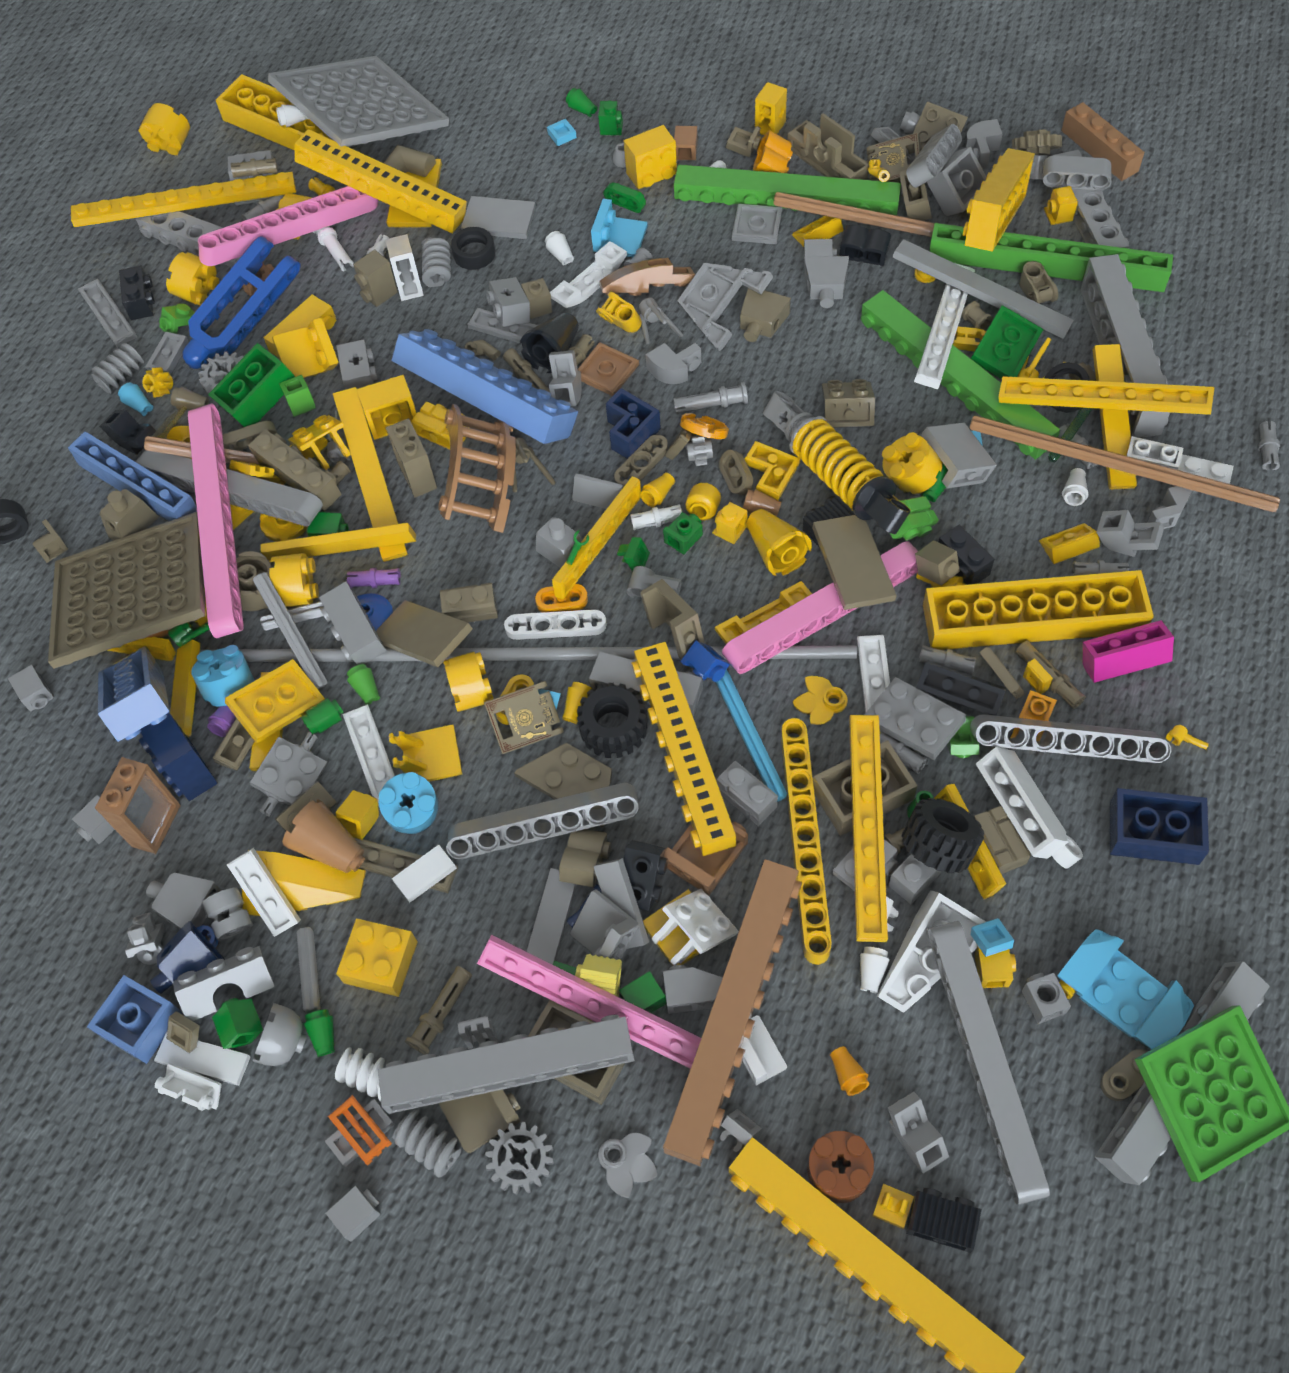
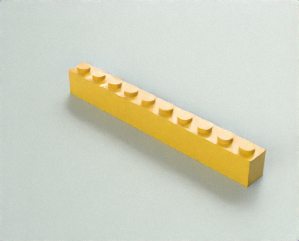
M752 1137L730 1165L729 1173L732 1175L730 1181L744 1193L749 1189L758 1197L755 1201L761 1208L770 1214L774 1210L784 1218L781 1223L793 1234L797 1235L800 1231L810 1239L807 1245L818 1255L823 1257L827 1253L836 1261L834 1267L848 1279L852 1275L863 1283L861 1289L864 1293L875 1301L881 1298L891 1306L888 1312L903 1324L907 1320L918 1328L916 1335L923 1342L931 1347L936 1343L946 1351L944 1358L955 1368L961 1371L965 1367L971 1373L1016 1372L1025 1358L1023 1355Z

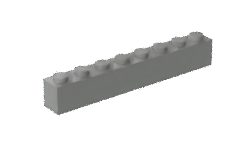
M1244 961L1224 963L1192 1010L1179 1034L1236 1005L1241 1006L1249 1023L1248 1019L1253 1011L1263 1003L1264 995L1270 986ZM1145 1082L1094 1156L1123 1183L1140 1185L1149 1178L1153 1164L1158 1157L1166 1152L1168 1141L1171 1138Z
M609 1015L603 1017L601 1022L589 1024L587 1021L576 1022L571 1025V1028L564 1030L548 1028L542 1030L540 1035L528 1037L526 1034L515 1035L509 1038L510 1041L498 1044L497 1041H487L479 1044V1048L470 1050L464 1047L449 1050L447 1055L437 1057L435 1054H426L419 1056L417 1061L405 1063V1061L390 1062L386 1064V1068L378 1069L382 1108L390 1114L633 1062L635 1060L626 1016Z

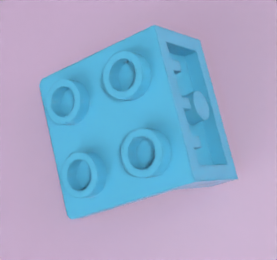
M603 199L591 229L593 251L598 252L611 241L626 250L627 257H634L636 250L641 247L648 227L647 222L616 217V211L612 209V200Z

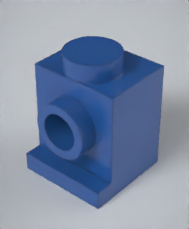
M697 640L680 661L683 665L693 668L692 671L697 676L702 677L703 680H706L708 677L713 682L721 680L730 665L711 646Z

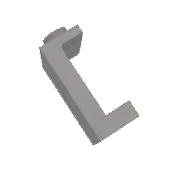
M965 422L926 427L921 434V437L936 451L938 457L948 469L947 474L942 480L946 488L983 483L996 467V463Z

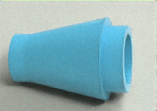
M129 382L119 389L118 396L125 405L138 411L143 416L153 410V405L148 401L137 384Z

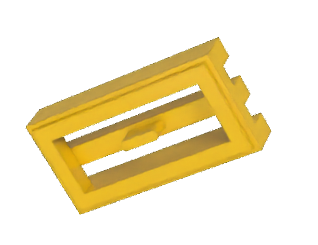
M230 461V469L233 471L264 478H273L274 476L273 468L242 461Z

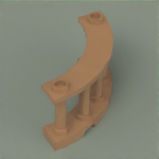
M452 404L451 410H447L444 419L450 437V461L445 495H442L439 500L438 510L441 511L440 514L446 520H450L452 511L487 519L493 531L503 533L510 506V500L506 499L508 485L513 486L515 473L516 443L515 437L510 436V432H513V427L499 419L498 422L493 424L463 416L459 407ZM463 437L495 445L497 456L462 447ZM461 457L494 465L498 469L497 479L493 481L461 473ZM462 483L493 491V494H495L493 508L486 509L454 501L457 484Z

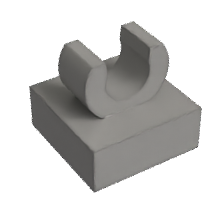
M736 1109L727 1115L721 1124L726 1130L722 1132L720 1140L725 1141L729 1135H733L737 1138V1145L733 1150L738 1152L746 1146L752 1137L755 1139L762 1128L740 1110Z

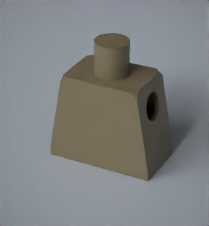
M748 288L740 315V329L746 330L744 338L749 342H755L759 335L771 338L789 316L791 298L765 290L762 294H759Z
M127 489L121 492L112 491L107 496L109 503L100 511L106 533L113 541L146 530L159 518L144 501Z

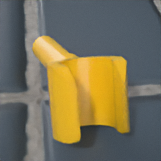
M1182 725L1174 726L1165 738L1171 741L1174 737L1171 743L1176 746L1180 745L1183 740L1203 749H1207L1209 743L1192 737Z

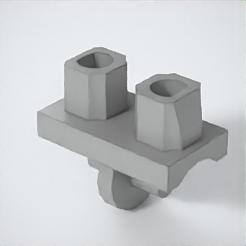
M149 912L133 918L132 922L134 925L127 930L130 941L125 952L127 958L137 954V958L143 964L152 965L157 963L156 957L163 949L160 942L165 933V927L163 923L155 924L152 913Z

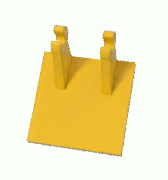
M322 415L313 421V425L308 428L302 427L292 433L293 437L288 439L291 445H294L301 451L309 448L325 470L330 467L314 443L317 439L329 433L344 457L347 458L351 455L337 433L339 429L344 427L343 422L330 415Z
M453 724L411 734L399 731V736H394L393 733L389 734V742L397 744L403 751V760L398 761L397 757L392 759L393 767L400 768L404 773L414 772L429 782L462 775Z

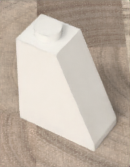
M408 235L385 239L401 301L424 296Z

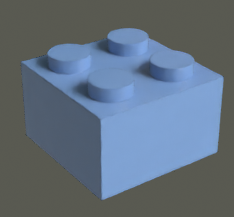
M123 975L87 1028L147 1064L163 1041L168 1028L169 1016L176 1011L182 1014V1011L170 1001Z

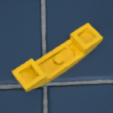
M800 581L781 591L779 598L741 619L736 615L715 626L714 630L727 644L732 639L810 596L812 593Z

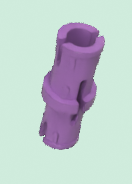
M370 568L369 571H348L347 583L351 588L361 586L377 588L379 585H400L399 578H401L399 568L388 570Z

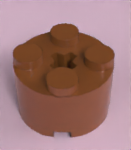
M833 1131L820 1137L810 1152L807 1167L809 1181L812 1186L833 1203H848L860 1197L867 1189L874 1172L873 1156L864 1139L847 1131ZM836 1161H842L843 1166H848L844 1174H840L838 1168L834 1167Z

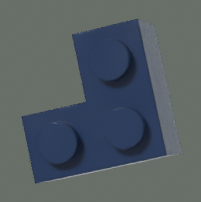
M622 388L606 403L608 423L614 426L609 431L611 449L627 459L650 436L656 435L661 429L660 411Z

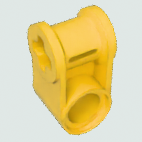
M613 292L608 293V299L601 308L598 307L596 310L600 317L627 332H636L642 325L641 317L634 306Z

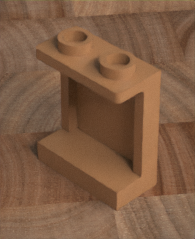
M732 822L736 834V846L703 856L700 847L695 848L690 836V831H693V827L690 824L672 849L667 847L665 850L664 858H668L667 869L697 889H702L710 896L748 844L746 829L739 823Z

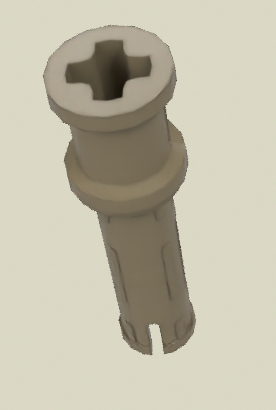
M460 966L455 968V971L441 990L429 1012L419 1017V1025L412 1036L407 1037L405 1040L407 1045L424 1055L429 1054L431 1043L436 1035L444 1030L443 1021L456 1003L467 982L471 979L472 974ZM455 986L453 992L451 993V995L449 996L448 1000L446 1001V1003H445L444 1006H443V1003L445 1002L446 998L448 997V995L450 994L451 990H452L453 987Z

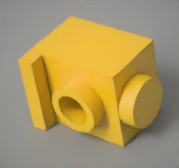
M1071 186L1052 190L1047 207H1044L1051 225L1073 221L1078 201Z
M729 502L728 505L724 506L717 513L715 518L716 528L712 534L735 544L747 528V510Z

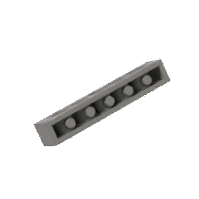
M1079 150L1055 154L1082 157ZM1072 189L1078 201L1074 221L1085 243L1129 249V241L1123 236L1120 224L1116 222L1112 215V209L1107 205L1102 190Z
M180 211L135 218L140 232L145 237H154L165 245H175L181 251L185 252L188 250L199 256L198 238L203 234L223 228ZM241 257L218 265L225 264L232 268Z

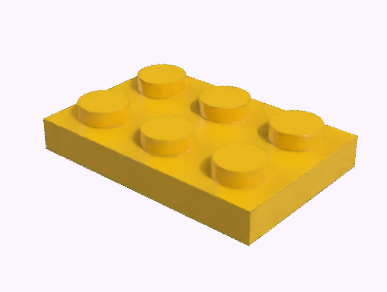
M292 659L227 696L225 704L254 741L258 743L304 716L306 710L325 698L295 660Z

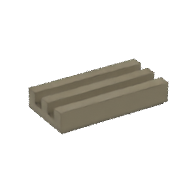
M986 647L979 652L1016 699L1025 695L1024 690L990 647Z

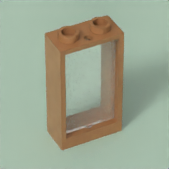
M121 757L95 809L131 847L156 854L181 805L147 764Z

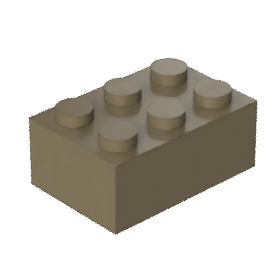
M888 740L880 744L883 815L914 800L918 786ZM848 759L813 777L814 794L840 836L853 830L851 759Z
M549 1000L528 1037L540 1035L542 1030L548 1028L564 1030L571 1028V1025L576 1022L587 1021L589 1024L594 1022ZM625 1063L554 1079L602 1105Z

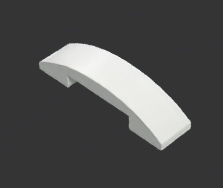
M609 241L595 253V261L570 283L563 281L550 292L551 299L565 308L582 303L600 288L599 281L618 270L627 256V251Z

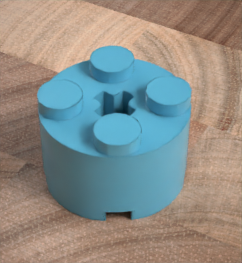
M229 645L226 648L214 651H202L197 655L198 661L194 664L191 671L204 701H209L212 706L216 707L227 706L225 704L227 696L255 681L243 653L236 645Z
M414 772L402 773L392 777L383 786L379 793V808L387 823L394 830L401 833L416 834L424 831L434 822L438 812V798L432 785L424 777ZM405 801H412L414 806L408 808V806H405Z

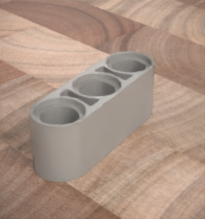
M1053 155L1044 161L1043 183L1051 188L1071 186L1072 189L1104 190L1111 185V162L1105 158Z

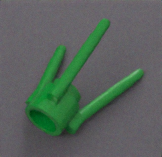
M187 622L173 627L168 631V634L181 647L193 638L210 630L208 622L196 629Z

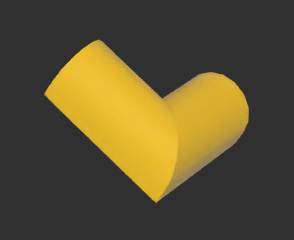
M757 441L754 442L745 457L749 467L764 472L756 489L779 501L801 460L798 457Z

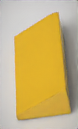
M823 216L793 232L792 236L804 247V239H830L843 232L844 229L841 219Z
M1085 523L1039 540L1053 564L1100 547L1097 531Z

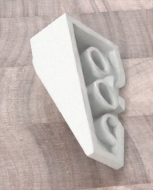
M930 890L915 915L877 997L904 1013L941 978L930 945L928 928L959 921L964 930L970 951L973 953L978 945L971 936V928L986 921L944 895Z

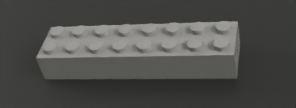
M1119 255L1089 258L1080 291L1099 345L1120 344L1124 382L1167 384V378L1160 369V359L1153 350V340L1147 334L1146 321L1144 318H1141L1139 302L1134 299L1132 283L1127 280L1126 268L1121 263ZM1128 410L1131 437L1141 438L1162 435L1164 427L1168 424L1170 412Z

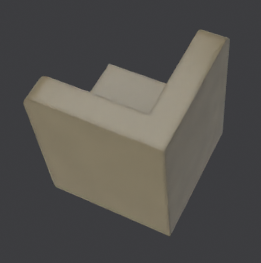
M45 519L42 523L48 530V533L34 541L33 546L48 563L67 551L68 548Z

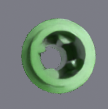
M360 664L347 672V682L366 705L380 699L370 668H367L365 664Z

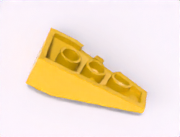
M256 851L295 911L307 910V908L330 905L361 897L366 870L358 869L355 872L351 870L349 873H345L317 860L277 852ZM242 889L244 901L242 909L247 910L249 915L260 916Z

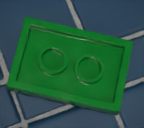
M1002 305L970 359L1000 379L1003 376L1017 377L1043 329Z

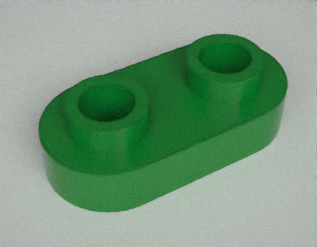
M610 183L603 192L605 199H610L613 204L636 213H640L646 205L644 195L640 191L619 183Z

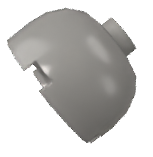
M273 1003L252 1060L253 1062L268 1066H278L290 1061L295 1052L301 1053L307 1036L301 1034L303 1023L293 1010Z

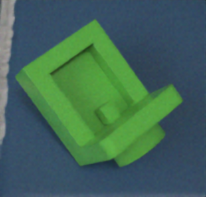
M186 304L162 307L159 320L160 328L164 332L177 334L178 327L189 325L188 320L195 312Z
M966 716V721L948 742L947 747L950 755L959 758L979 755L980 744L970 731V724L975 717Z

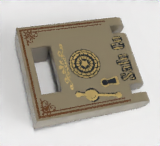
M918 132L867 147L868 162L871 159H879L881 161L880 167L885 168L889 172L890 177L886 182L901 183L899 172L907 170L910 164L908 165L907 150L909 154L915 153L916 157L921 151V140ZM869 173V180L880 181Z
M546 681L484 702L502 754L564 732L562 727H557L553 730L551 728V725L559 723L560 719L550 691L542 694L538 692V689L548 686ZM503 710L513 734L506 738H502L494 716L495 713Z

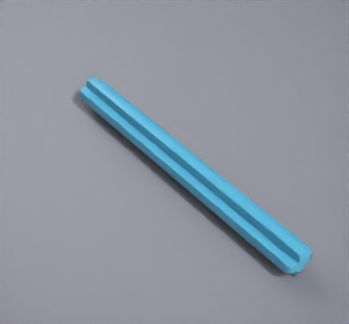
M726 669L723 678L717 681L716 684L763 783L778 795L777 802L782 801V799L787 797V792Z

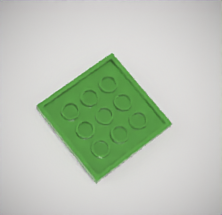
M1240 1005L1225 1009L1134 1059L1187 1173L1193 1182H1201L1289 1130V1106Z

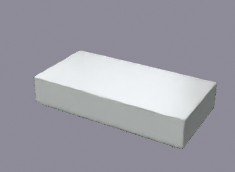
M437 845L394 876L392 880L410 903L457 868L441 846Z

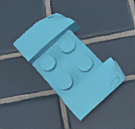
M1095 929L1081 944L1057 977L1077 991L1076 994L1080 996L1079 998L1130 1038L1132 1037L1136 1041L1142 1042L1150 1050L1176 1037L1186 1024L1194 1007L1191 999L1184 993L1183 987L1176 980L1171 981L1167 987L1118 950L1124 940Z

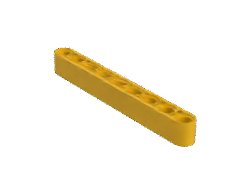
M791 718L782 725L781 745L794 868L799 870L798 881L802 882L798 895L803 953L808 962L819 965L826 962L830 956L831 934L807 727L802 720ZM796 733L800 736L797 738H792L788 736V734ZM800 758L803 761L800 763H794L791 761V759ZM795 783H802L806 787L799 789L793 785ZM804 808L808 810L809 813L801 815L798 814L796 810ZM806 834L812 839L810 841H802L798 837ZM811 861L815 866L813 868H805L801 863ZM814 888L818 891V894L809 896L804 890ZM815 915L822 921L818 924H812L807 918ZM818 943L823 945L825 950L816 953L810 949V946Z

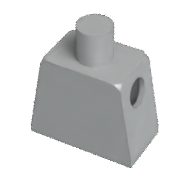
M849 256L804 257V278L809 298L820 299L821 307L830 308L834 305V299H843Z
M552 517L536 533V551L561 568L571 553L574 545L573 535L576 531L564 524L563 520ZM577 534L576 539L581 543L582 538Z
M172 873L165 884L155 880L152 881L147 887L146 895L155 899L151 908L160 917L180 930L188 921H191L196 928L202 926L207 918L202 904L203 900L222 890L211 880Z

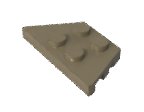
M565 743L520 767L514 774L517 778L555 800L610 786L612 769L570 744ZM596 805V806H594V807H592V808H593V809H601V808H603V806Z

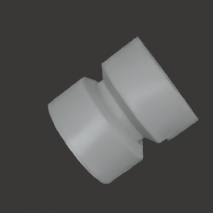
M238 887L215 893L202 902L208 918L214 919L211 927L217 940L228 939L253 926L248 911L241 908L244 901Z

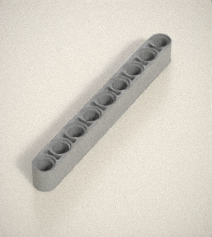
M144 450L136 460V463L177 488L195 494L192 459ZM226 469L231 505L302 526H309L323 507L322 501L312 493Z
M954 921L928 928L930 945L1008 1185L1013 1186L1016 1195L1013 1198L1014 1202L1020 1205L1049 1197V1186L962 925L959 921Z

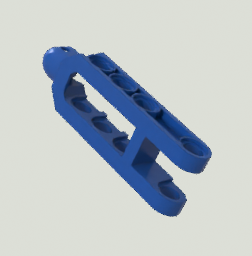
M263 236L258 237L188 320L190 337L192 339L185 346L182 354L186 364L190 368L199 369L202 368V364L208 363L207 358L212 359L217 353L223 356L224 352L227 351L231 355L299 273L300 263L291 256H286L266 280L262 281L255 274L263 266L262 262L269 255L274 245ZM250 283L257 288L256 292L218 337H211L205 333L213 321L220 318L219 314L227 304L234 301L233 297L243 285Z

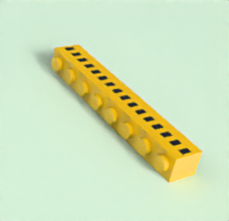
M308 129L295 142V162L452 234L464 220L467 201L347 146L341 147L336 141Z
M666 642L635 650V662H631L635 678L640 677L643 683L639 685L643 701L648 700L651 708L647 709L651 724H657L659 731L655 732L659 747H665L667 756H664V761L668 772H674L676 780L672 781L676 796H682L685 805L681 806L685 822L691 821L693 831H690V836L694 847H700L703 856L735 847V831Z

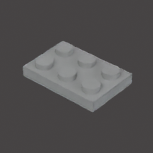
M897 677L893 679L864 714L879 715L880 731L932 760L936 759L966 721V714Z

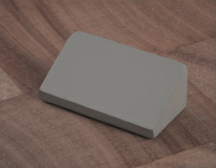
M575 474L572 499L573 501L607 509L623 489V485L582 474Z

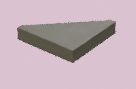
M682 428L665 453V456L673 460L689 442L692 433Z

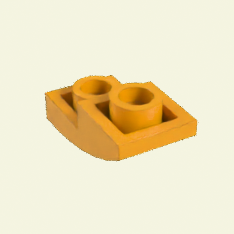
M1030 690L1019 718L1049 721L1057 700ZM1014 728L1011 738L1019 734V728ZM1044 731L1037 734L1036 741L1041 740Z

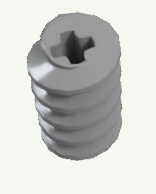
M426 238L422 241V281L428 287L443 286L444 282L449 281L451 278L450 244L442 238Z
M127 343L120 345V349L114 350V356L109 354L106 357L107 362L103 360L99 362L100 368L97 366L92 368L93 374L91 376L94 381L108 394L112 393L110 385L116 389L119 388L117 379L123 383L126 382L123 374L132 377L131 368L139 371L138 362L145 364L138 352Z
M416 1108L399 1123L394 1131L393 1139L397 1146L400 1148L405 1147L406 1153L409 1155L415 1154V1160L418 1162L424 1161V1167L428 1170L434 1169V1174L438 1178L442 1177L460 1156L461 1149L457 1151L454 1149L457 1143L456 1138L451 1139L448 1143L445 1142L448 1134L447 1131L444 1130L438 1136L435 1135L438 1128L436 1123L426 1128L429 1120L427 1116L417 1121L419 1110Z

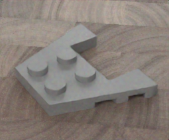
M703 263L677 301L718 351H721L732 337V333L715 322L742 285L762 294L773 279V276L769 271L754 272L748 268L739 270L732 269L731 266Z

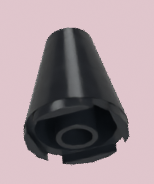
M564 312L527 331L520 340V344L522 343L523 347L521 353L524 359L531 364V367L538 370L540 366L548 369L546 373H552L549 354L551 352L569 350L579 328L576 318Z

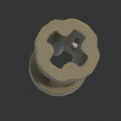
M977 301L968 304L961 315L974 328L982 330L987 329L993 321V317L990 314H986L980 308V304Z

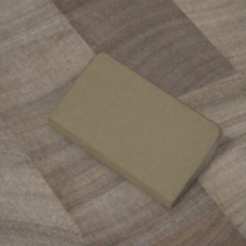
M237 718L213 756L215 763L238 771L255 742Z

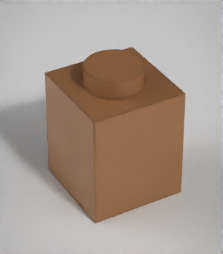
M675 126L676 160H696L698 144L697 126Z

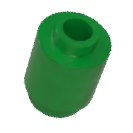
M326 698L306 710V714L301 719L312 735L317 732L321 734L342 720L340 715L344 712L335 699L330 702Z

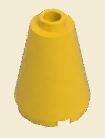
M759 509L750 514L746 523L747 528L767 570L772 575L776 576V573L782 572L781 574L785 576L805 563L807 559L804 556L808 550L811 552L812 542L806 533L765 509Z

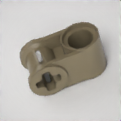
M1036 261L1027 262L1023 266L1019 285L1027 298L1039 304L1047 301H1057V286L1045 271L1044 266Z

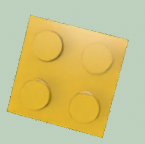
M664 125L624 140L626 173L637 189L650 187L658 181L670 179L673 175H676V141Z
M404 375L357 389L374 440L388 436L386 427L408 418L412 422V419L417 414Z
M356 918L336 974L344 984L399 997L417 945V940L412 931Z

